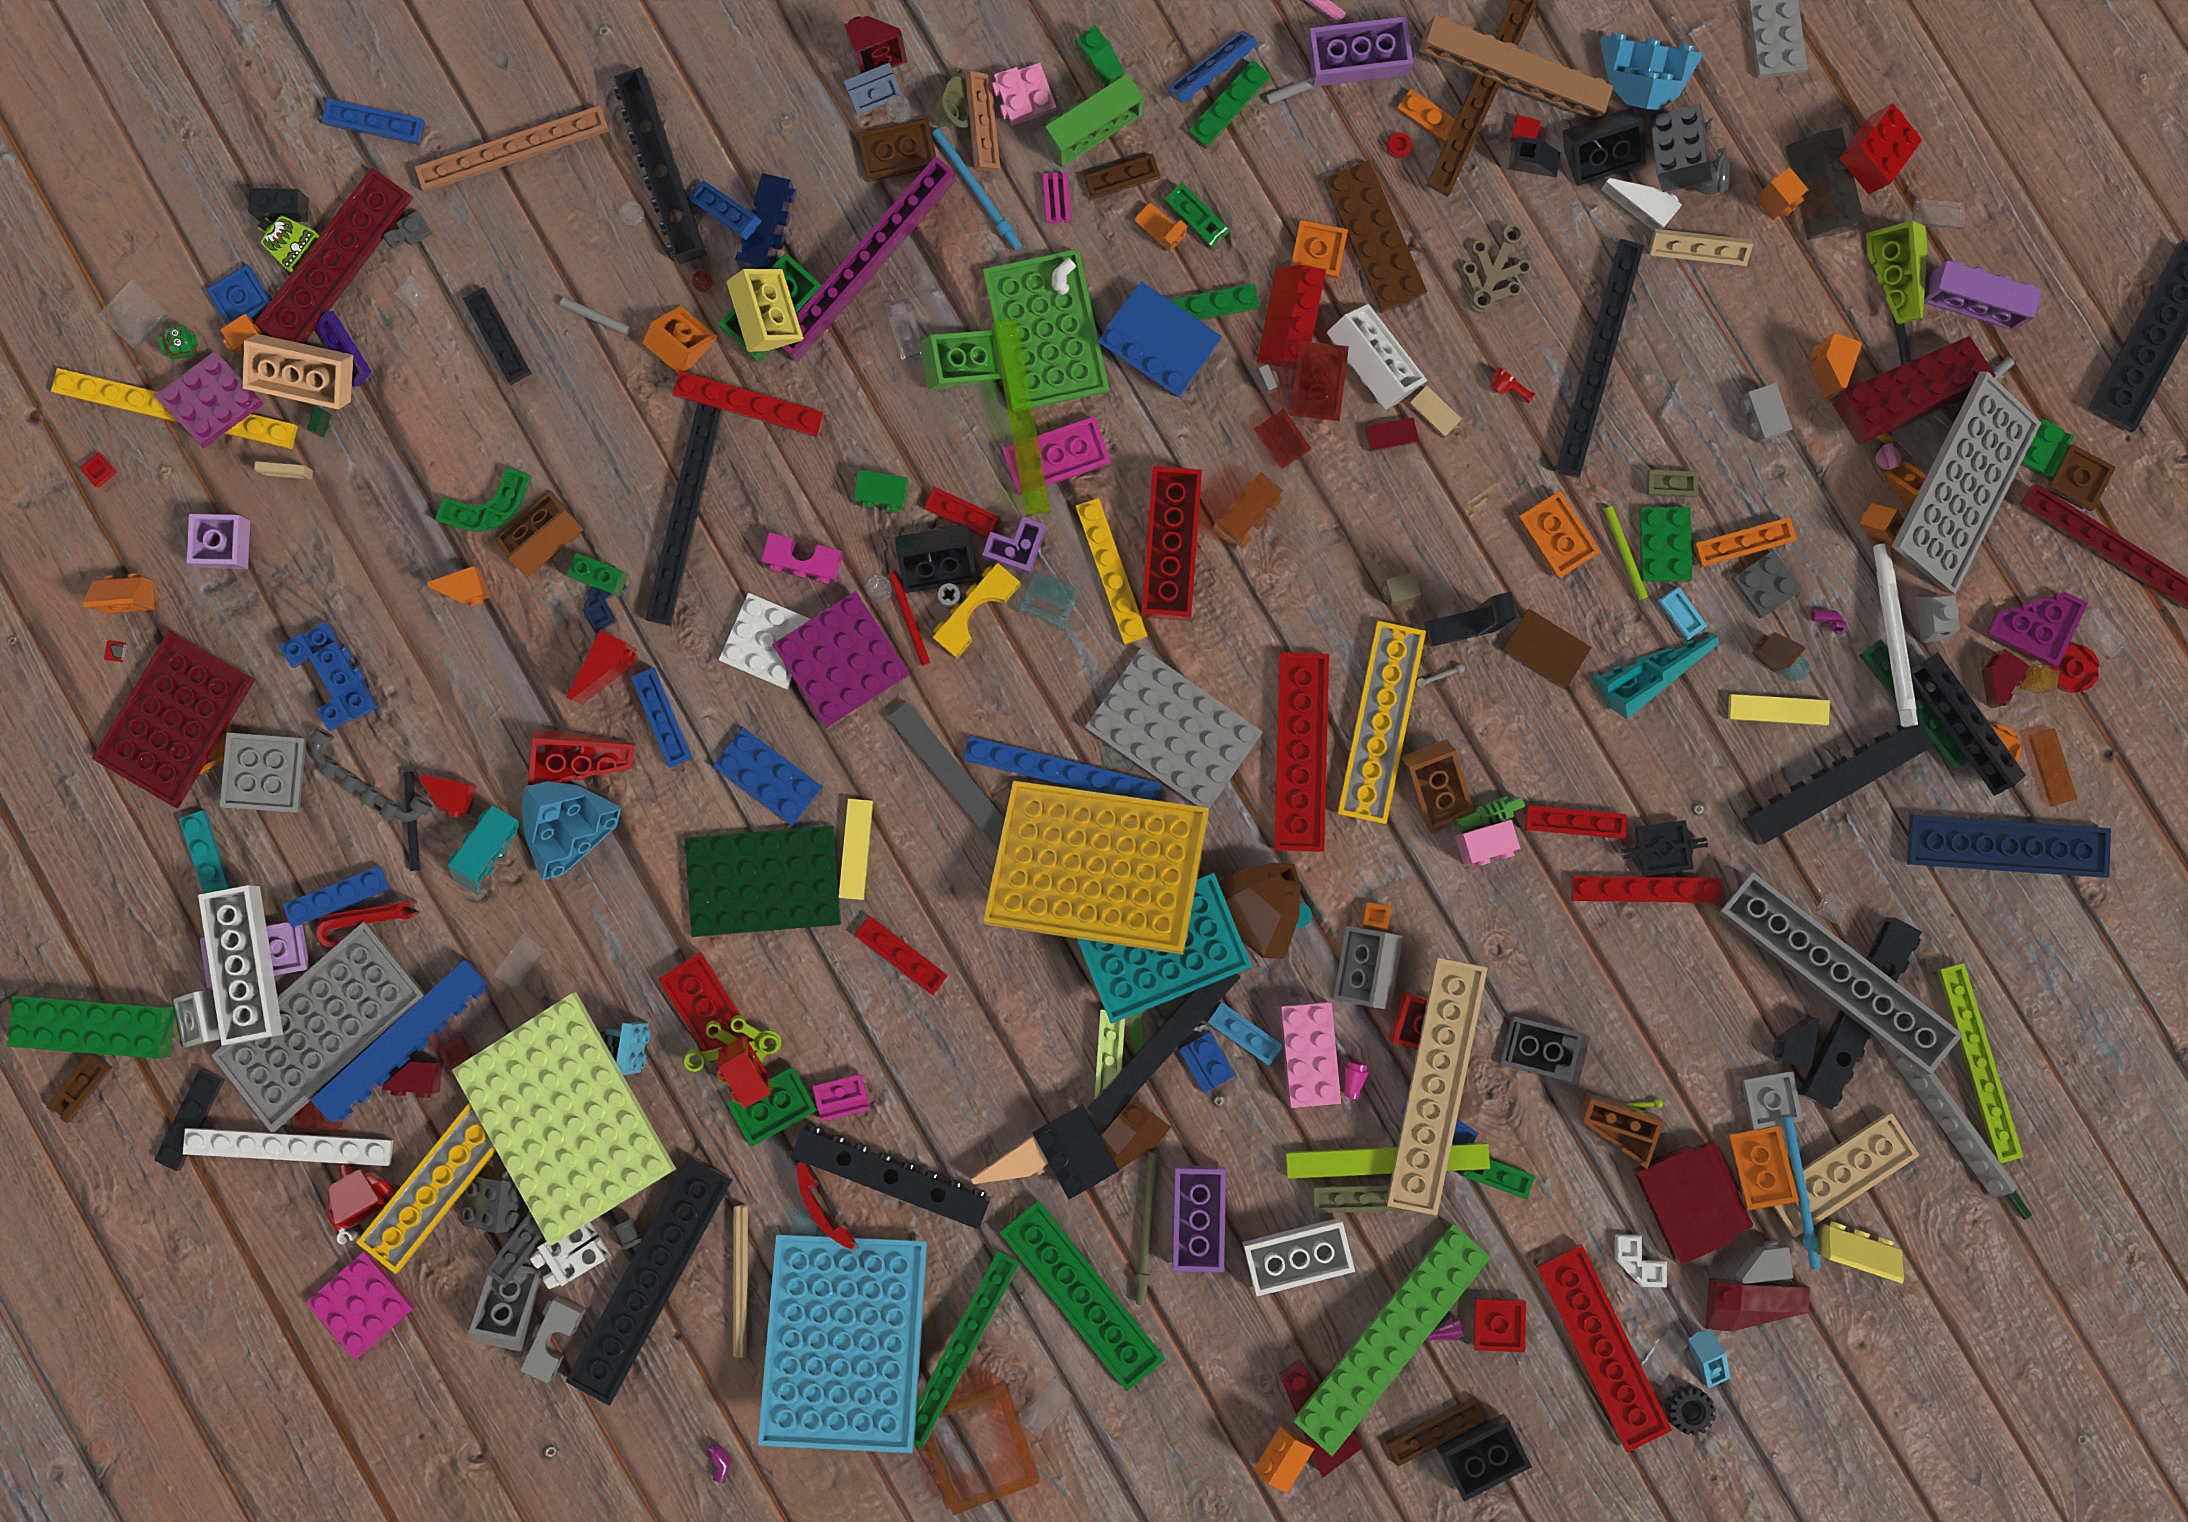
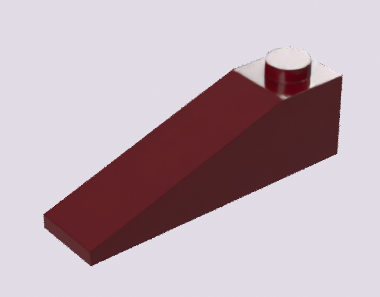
M1709 1278L1705 1329L1711 1328V1330L1732 1332L1806 1314L1809 1312L1810 1287L1762 1282L1742 1284L1737 1280Z

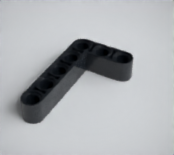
M1512 592L1498 594L1488 598L1474 610L1424 622L1429 647L1499 631L1518 618Z

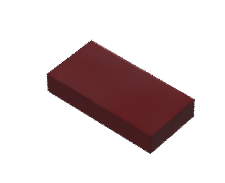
M1414 417L1365 427L1370 452L1419 442Z

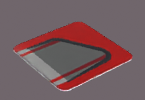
M107 641L104 659L124 662L127 644Z

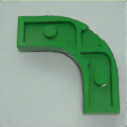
M507 467L500 487L493 499L486 504L472 506L443 497L435 520L469 532H485L496 529L507 523L518 512L526 496L532 476Z

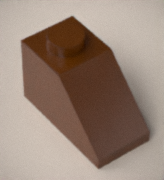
M1774 632L1769 635L1763 634L1754 644L1757 648L1752 654L1775 673L1791 667L1806 648Z

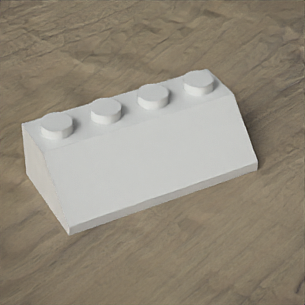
M1369 304L1344 315L1326 332L1331 338L1333 345L1342 352L1347 363L1355 369L1362 383L1375 395L1376 401L1385 410L1399 403L1428 381Z

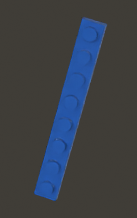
M969 736L964 761L1091 792L1158 801L1162 783Z

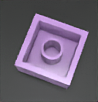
M189 514L187 564L197 568L248 569L250 520L240 515Z

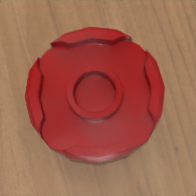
M2070 644L2059 666L2055 669L2050 666L2047 668L2049 678L2054 686L2064 692L2078 693L2093 687L2099 678L2098 667H2100L2095 653L2088 647Z

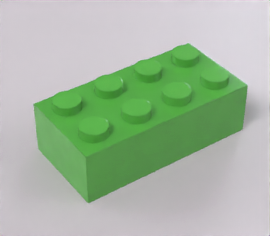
M1128 74L1123 77H1115L1109 82V86L1103 90L1097 89L1093 91L1086 101L1081 104L1079 102L1069 107L1067 113L1061 117L1057 115L1047 122V126H1045L1046 144L1061 167L1143 116L1144 97Z

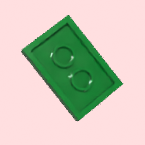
M1690 507L1640 508L1639 532L1642 582L1692 581Z
M795 1066L771 1078V1094L748 1107L743 1108L740 1102L735 1103L734 1100L727 1103L750 1147L818 1110Z

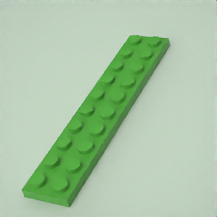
M1451 1223L1292 1421L1330 1456H1333L1491 1257L1456 1225Z

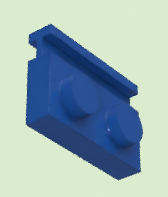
M1210 1031L1179 1049L1203 1093L1235 1076Z

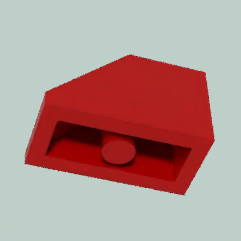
M423 774L420 775L421 782L437 807L447 810L446 815L461 818L462 813L470 814L476 785Z

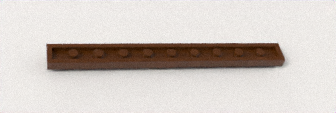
M1511 0L1494 37L1499 41L1513 43L1518 47L1539 0ZM1478 74L1476 75L1426 186L1446 197L1451 194L1501 83Z

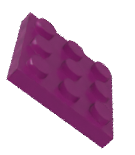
M216 351L154 395L203 449L264 405L262 400L252 390L243 389V380Z

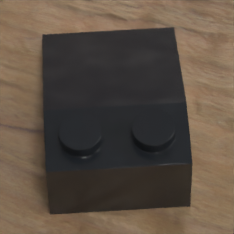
M1511 1016L1499 1064L1579 1085L1590 1036Z

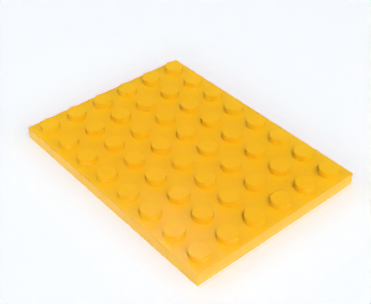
M1013 781L984 914V924L1184 954L1209 808Z

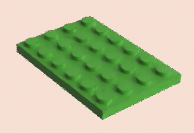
M1079 249L983 269L1014 413L1110 393ZM1070 258L1076 267L1067 275L1066 283L1069 285V291L1064 295H1059L1052 287V273L1061 263Z

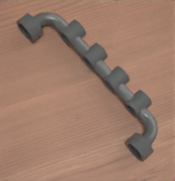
M316 727L310 736L314 740L312 755L314 760L322 766L320 773L329 779H334L337 776L342 780L340 787L349 793H353L355 790L360 792L362 796L359 800L369 807H373L374 804L380 806L382 809L379 814L387 820L392 821L395 817L403 822H412L418 819L421 814L428 815L433 807L428 800L415 796L410 803V807L413 810L405 812L400 809L397 803L387 800L380 795L381 793L378 790L361 782L358 776L348 773L341 768L338 762L325 757L322 753V747L329 746L334 736L322 728Z

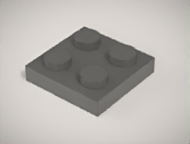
M1774 550L1731 579L1760 619L1803 590Z

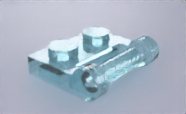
M1035 571L1018 612L1024 615L1027 613L1056 625L1057 629L1064 631L1081 590ZM1032 598L1064 610L1062 616L1060 617L1031 605Z

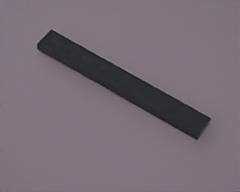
M1236 973L1194 990L1087 1109L1107 1126L1241 977Z

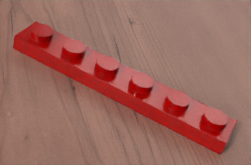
M679 371L673 391L674 397L814 437L818 436L824 413L683 371Z
M1571 876V901L1722 903V878Z

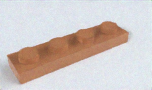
M970 71L965 74L974 168L976 170L996 172L1000 169L991 74Z

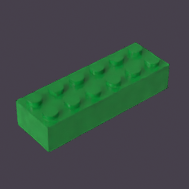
M36 995L12 996L7 1047L155 1059L171 1057L175 1007Z

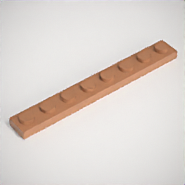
M597 106L415 166V170L422 190L428 192L609 132L610 130L602 107Z

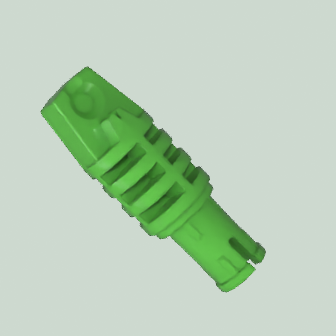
M1505 796L1477 807L1474 813L1456 819V824L1460 833L1463 834L1479 826L1487 827L1514 817L1513 811L1525 807L1522 797L1508 800V797Z

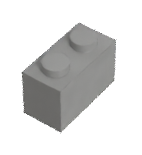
M1776 383L1750 391L1741 397L1742 411L1749 418V430L1752 437L1756 438L1757 443L1784 435L1793 429Z

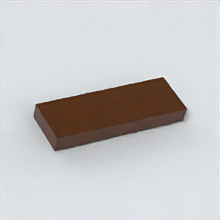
M1153 153L1084 174V180L1091 200L1160 179V173Z

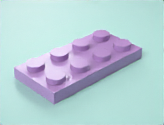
M289 922L266 926L274 976L309 970L303 924L292 928ZM204 937L200 938L207 988L212 987Z

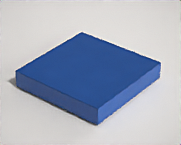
M248 264L206 289L227 325L243 314L255 320L271 302L270 296Z

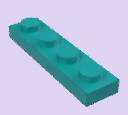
M202 810L179 818L203 894L232 889L207 812Z

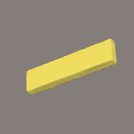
M1731 694L1729 695L1728 720L1827 726L1829 725L1830 700Z
M848 799L839 898L864 900L873 801Z

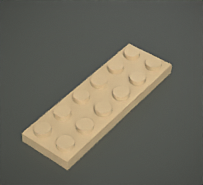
M1887 1112L1802 1168L1813 1226L1920 1156L1892 1113ZM1798 1202L1772 1206L1792 1237H1797L1804 1232Z

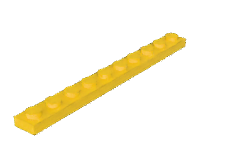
M59 368L56 370L51 392L179 423L154 396L158 393L156 391ZM250 414L224 434L292 450L298 426Z

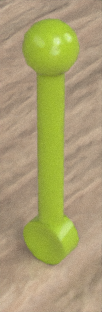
M1655 1099L1652 1102L1627 1103L1626 1105L1636 1108L1653 1106L1655 1108H1662L1663 1101Z

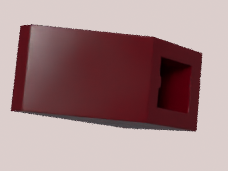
M2006 649L1996 651L1981 671L1987 705L1990 708L2005 706L2013 697L2012 691L2016 686L2024 682L2027 677L2025 673L2030 667Z
M411 1061L384 1083L382 1090L391 1091L390 1095L406 1096V1092L416 1093L415 1097L431 1098V1094L440 1092L443 1062Z

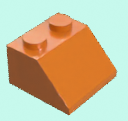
M679 306L651 322L642 344L671 369L679 373V371L684 372L694 366L716 341L718 336L685 308Z
M1834 332L1828 338H1824L1819 345L1816 344L1810 355V359H1813L1810 369L1825 399L1830 400L1847 388L1862 342Z
M128 574L127 578L119 579L118 576H103V580L92 582L83 601V607L104 614L155 610L153 581L144 578L143 574Z
M1281 1422L1255 1464L1253 1471L1268 1485L1288 1493L1314 1451V1448L1285 1422Z

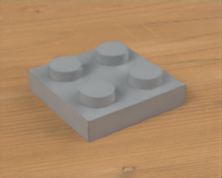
M1789 1070L1741 1079L1751 1129L1757 1130L1783 1125V1117L1793 1116L1794 1122L1803 1121L1793 1071Z

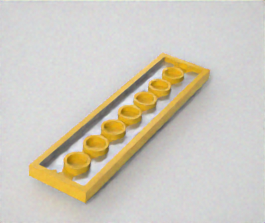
M1382 621L1376 622L1337 810L1338 815L1387 824L1426 634L1424 630Z
M470 1102L356 1242L395 1274L400 1272L496 1152Z

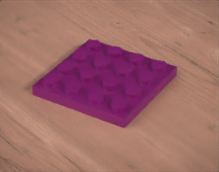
M856 591L772 644L826 728L910 675Z

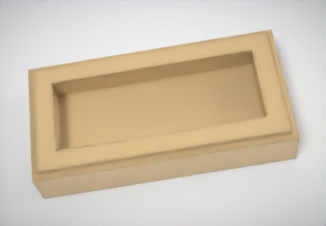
M1428 386L1409 403L1443 438L1462 420Z
M255 461L254 470L263 476L311 480L313 477V470L305 465Z

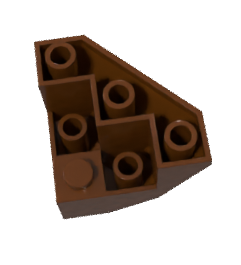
M1269 863L1245 868L1218 881L1241 941L1261 958L1284 959L1300 916L1301 885L1295 864Z

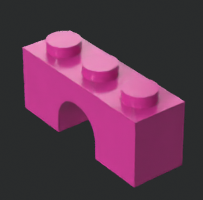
M773 533L768 534L762 562L767 565L768 570L781 573L782 569L791 571V576L805 579L806 575L815 577V582L829 585L830 581L837 582L844 555L841 550L817 545L814 555L809 560L800 561L794 557L796 542L793 538Z

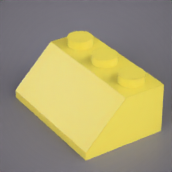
M743 269L726 281L748 352L769 351L803 340L782 269Z
M1831 1221L1830 1226L1823 1223L1820 1224L1817 1234L1820 1246L1817 1248L1818 1255L1903 1284L1902 1250L1893 1247V1241L1882 1237L1875 1241L1869 1239V1233L1855 1229L1854 1233L1845 1231L1846 1226Z

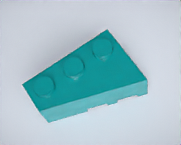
M493 805L488 811L484 810L478 818L477 823L479 824L474 831L470 830L463 839L464 845L459 851H454L448 860V867L453 880L477 895L482 891V888L479 887L481 881L486 874L491 875L495 868L492 865L500 854L503 855L520 828L517 819Z

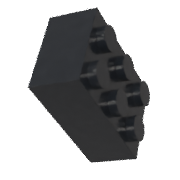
M1701 104L1651 116L1656 173L1662 192L1712 180L1706 121Z
M1504 1414L1436 1447L1464 1502L1532 1468L1510 1421Z

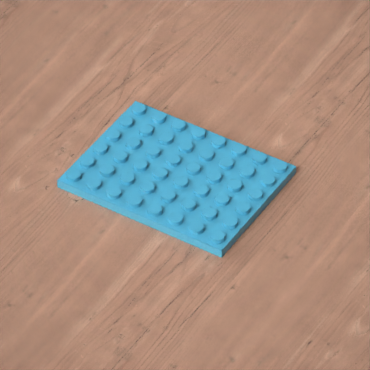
M776 1235L758 1446L913 1453L927 1241L854 1238L860 1248L851 1250L835 1242L830 1237Z

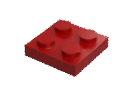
M1474 1298L1473 1349L1475 1351L1525 1352L1526 1300Z

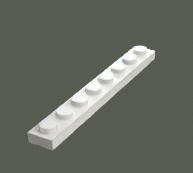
M186 1128L183 1154L380 1166L391 1165L393 1150L392 1139Z

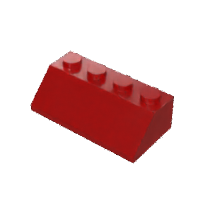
M1307 265L1276 267L1257 362L1305 371L1326 269Z

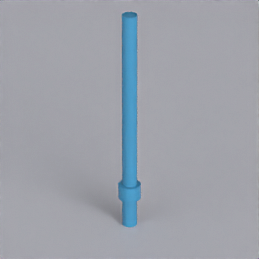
M940 128L934 130L932 135L997 225L996 230L1001 237L1007 239L1014 251L1020 249L1022 244L1012 231V225L1008 220H1004Z
M1793 1116L1783 1117V1124L1795 1188L1799 1199L1798 1204L1804 1231L1803 1245L1804 1249H1807L1810 1269L1821 1268L1817 1249L1820 1247L1819 1240L1814 1233Z

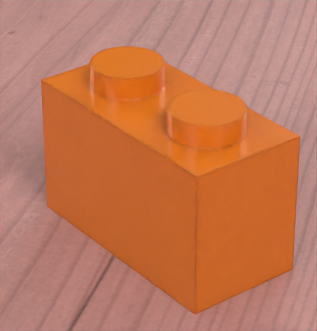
M1789 167L1773 179L1756 199L1773 220L1780 215L1785 218L1804 201L1802 196L1808 191V188Z

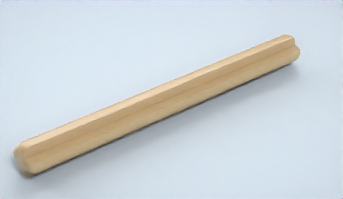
M736 1205L733 1208V1356L735 1358H744L748 1354V1207L746 1205Z

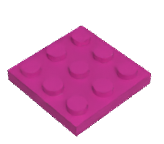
M367 1251L360 1254L305 1302L354 1360L415 1308Z

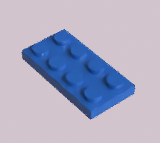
M744 727L713 766L792 826L795 825L823 787Z

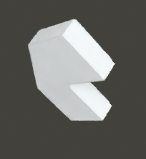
M1615 1234V1261L1641 1287H1667V1262L1665 1260H1642V1236Z

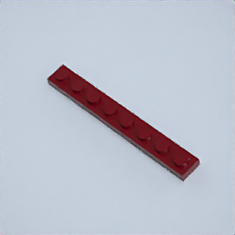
M2036 483L2031 485L2019 506L2188 610L2187 577Z

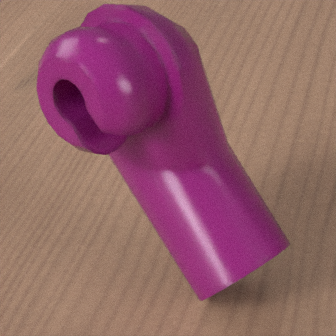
M1812 610L1811 619L1813 622H1825L1836 634L1846 632L1847 623L1836 610Z
M712 1444L708 1447L706 1453L716 1466L713 1480L725 1483L731 1459L722 1446Z

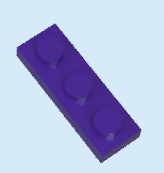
M334 311L325 312L316 324V329L329 350L353 355L352 386H361L372 371Z

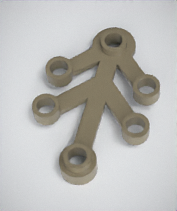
M1509 224L1502 233V240L1504 242L1493 265L1487 253V243L1484 240H1477L1472 245L1471 251L1475 256H1478L1486 277L1484 286L1482 287L1476 274L1477 265L1474 262H1466L1461 272L1469 280L1473 290V294L1470 297V305L1478 313H1486L1492 309L1495 301L1506 297L1516 298L1522 291L1521 284L1513 281L1506 288L1492 292L1496 283L1517 275L1527 276L1532 269V265L1528 260H1521L1517 265L1502 270L1512 246L1517 245L1523 237V230L1519 225ZM1513 233L1515 235V239L1510 240L1507 234ZM1481 245L1483 251H1477L1475 246ZM1520 265H1526L1528 271H1521ZM1470 266L1474 272L1468 273L1465 268ZM1515 286L1518 292L1512 293L1510 287ZM1478 298L1485 299L1486 304L1480 305Z

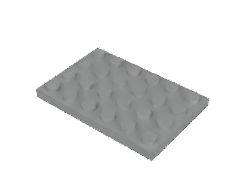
M1142 647L1085 726V729L1186 800L1195 806L1209 809L1263 733V731Z

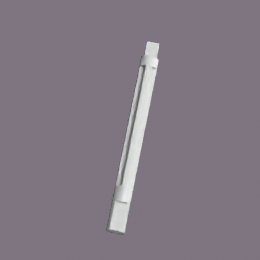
M1885 543L1873 546L1897 708L1901 726L1909 727L1918 725L1895 571L1893 570L1890 545Z

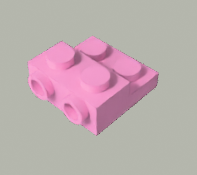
M1041 63L1020 70L1015 67L994 74L995 82L991 83L995 96L1001 97L1003 103L1000 105L1004 120H1009L1011 126L1057 111Z

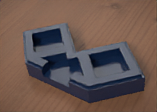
M590 587L587 601H585L583 613L593 631L597 633L617 622L614 613L606 601L614 595Z

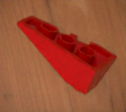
M531 728L528 785L547 781L556 783L573 780L580 781L589 776L605 775L631 769L634 743L559 730Z

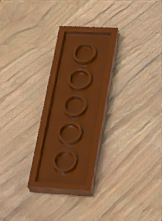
M1367 160L1324 178L1323 182L1344 229H1348L1347 236L1381 313L1426 295L1427 289L1370 161Z

